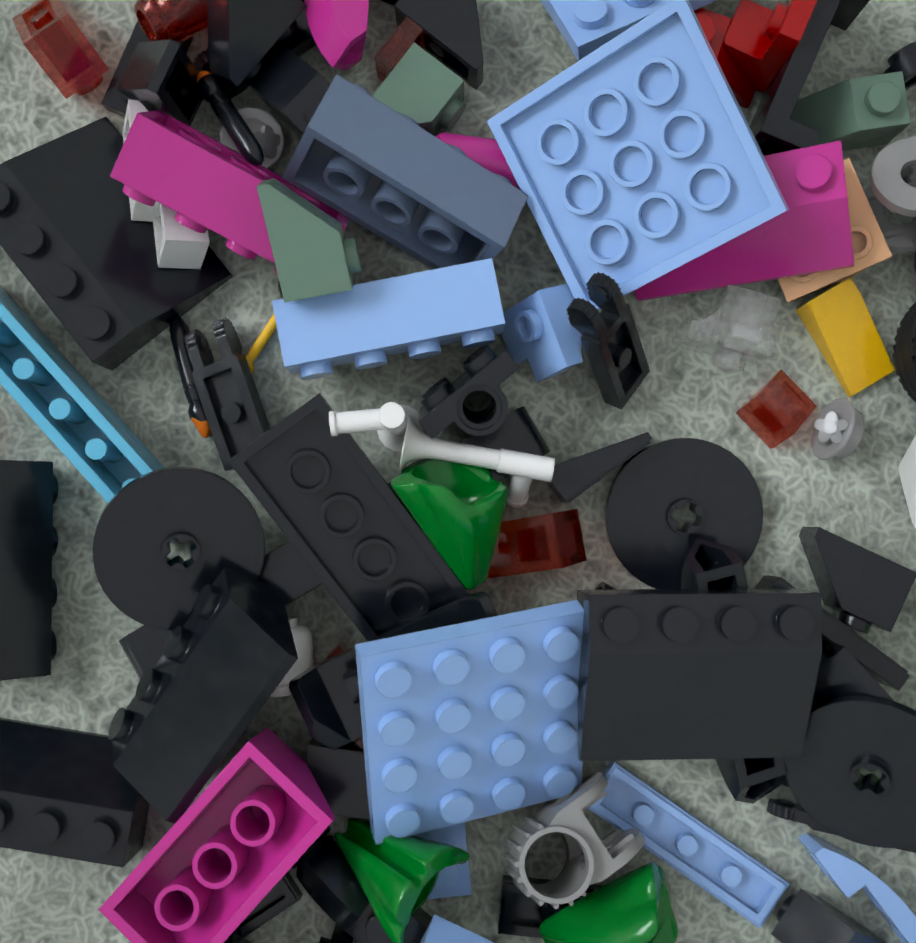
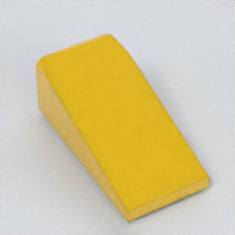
M851 277L795 310L848 397L855 395L895 371L862 295Z

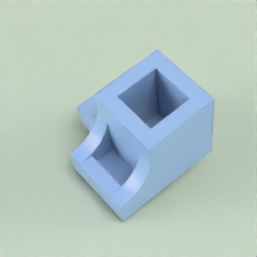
M567 283L538 290L503 313L505 327L501 335L506 349L518 365L529 361L536 382L553 378L583 362L581 354L582 342L580 339L582 334L570 324L569 315H567L568 311H566L575 299Z

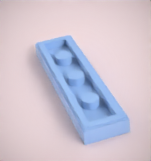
M611 761L603 772L604 777L608 781V785L605 788L607 795L588 809L615 828L620 827L622 831L638 828L645 838L643 846L645 849L761 928L790 885L786 879L618 762Z

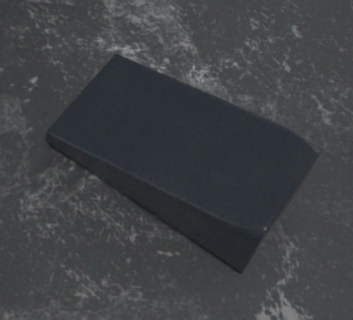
M646 432L556 464L551 482L546 483L561 503H570L649 445L652 437Z

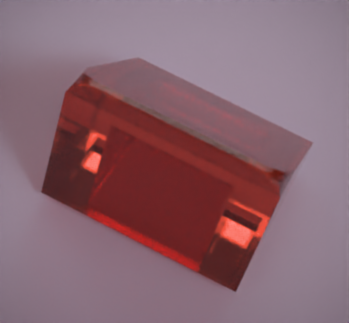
M780 370L736 414L771 449L794 435L817 406Z

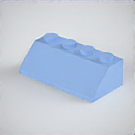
M492 258L353 285L352 290L285 303L284 299L272 301L284 367L292 374L300 373L302 380L330 376L334 374L333 366L353 362L355 369L379 367L388 363L387 356L404 352L409 353L410 359L426 358L440 354L442 352L440 345L462 341L463 348L466 349L486 346L494 343V335L502 334L505 327Z

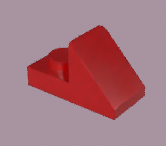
M750 0L740 1L724 37L723 44L754 89L765 93L799 44L817 0H790L787 5L778 2L773 10Z

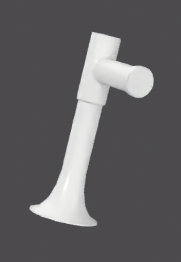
M395 402L385 403L381 408L345 412L329 411V426L332 437L343 433L377 430L379 439L384 446L398 452H402L409 415H411L412 422L419 430L424 432V429L418 422L419 413L415 409L406 405H399Z
M409 415L399 471L402 470L405 464L420 459L444 460L497 470L498 473L512 475L509 488L507 489L508 496L506 502L514 508H520L528 501V492L532 479L551 482L555 458L502 448L497 450L437 437L432 439L427 433L416 427L412 422L411 415Z

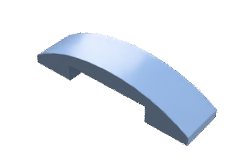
M807 832L798 838L827 878L847 898L862 888L903 943H916V916L887 884L855 857L823 838Z

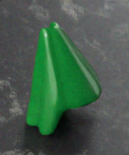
M420 459L403 468L402 474L392 479L391 486L424 534L466 589L471 590L484 583L488 576L508 496L506 485L503 482L495 481L487 468L444 460Z
M348 818L346 832L342 834L335 833L336 841L367 896L381 927L393 943H404L410 917L426 902L436 884L439 871L448 866L466 863L470 855L468 852L455 846L417 836L402 838L388 836L382 840L383 843L375 845L370 830V823Z
M650 862L575 901L573 906L568 905L540 924L539 932L545 943H675L678 935V925L671 907L670 888L664 871L655 862Z

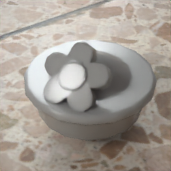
M245 107L238 109L262 147L264 154L262 166L270 169L279 161L284 151L285 137L281 125L272 114L261 108ZM222 125L219 142L239 152Z
M837 398L828 403L814 422L815 429L811 439L813 454L820 460L843 459L849 456L858 446L864 431V417L847 398Z

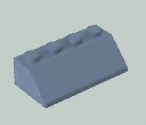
M337 74L306 127L282 177L284 180L433 269L489 258L493 259L505 248L528 198L527 194L514 187L504 176L487 170L468 158L460 148L446 144L421 128L411 117L397 113L372 97L362 86L350 83Z

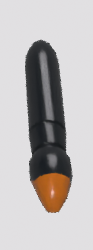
M208 71L199 72L196 79L200 93L204 100L210 103L214 113L239 152L251 164L255 166L262 165L264 161L262 147L233 102L225 94V89L220 80Z
M177 316L170 321L169 332L183 389H185L184 392L188 404H190L188 414L203 438H208L211 430L191 372L194 370L184 342L185 333L190 331L184 320Z

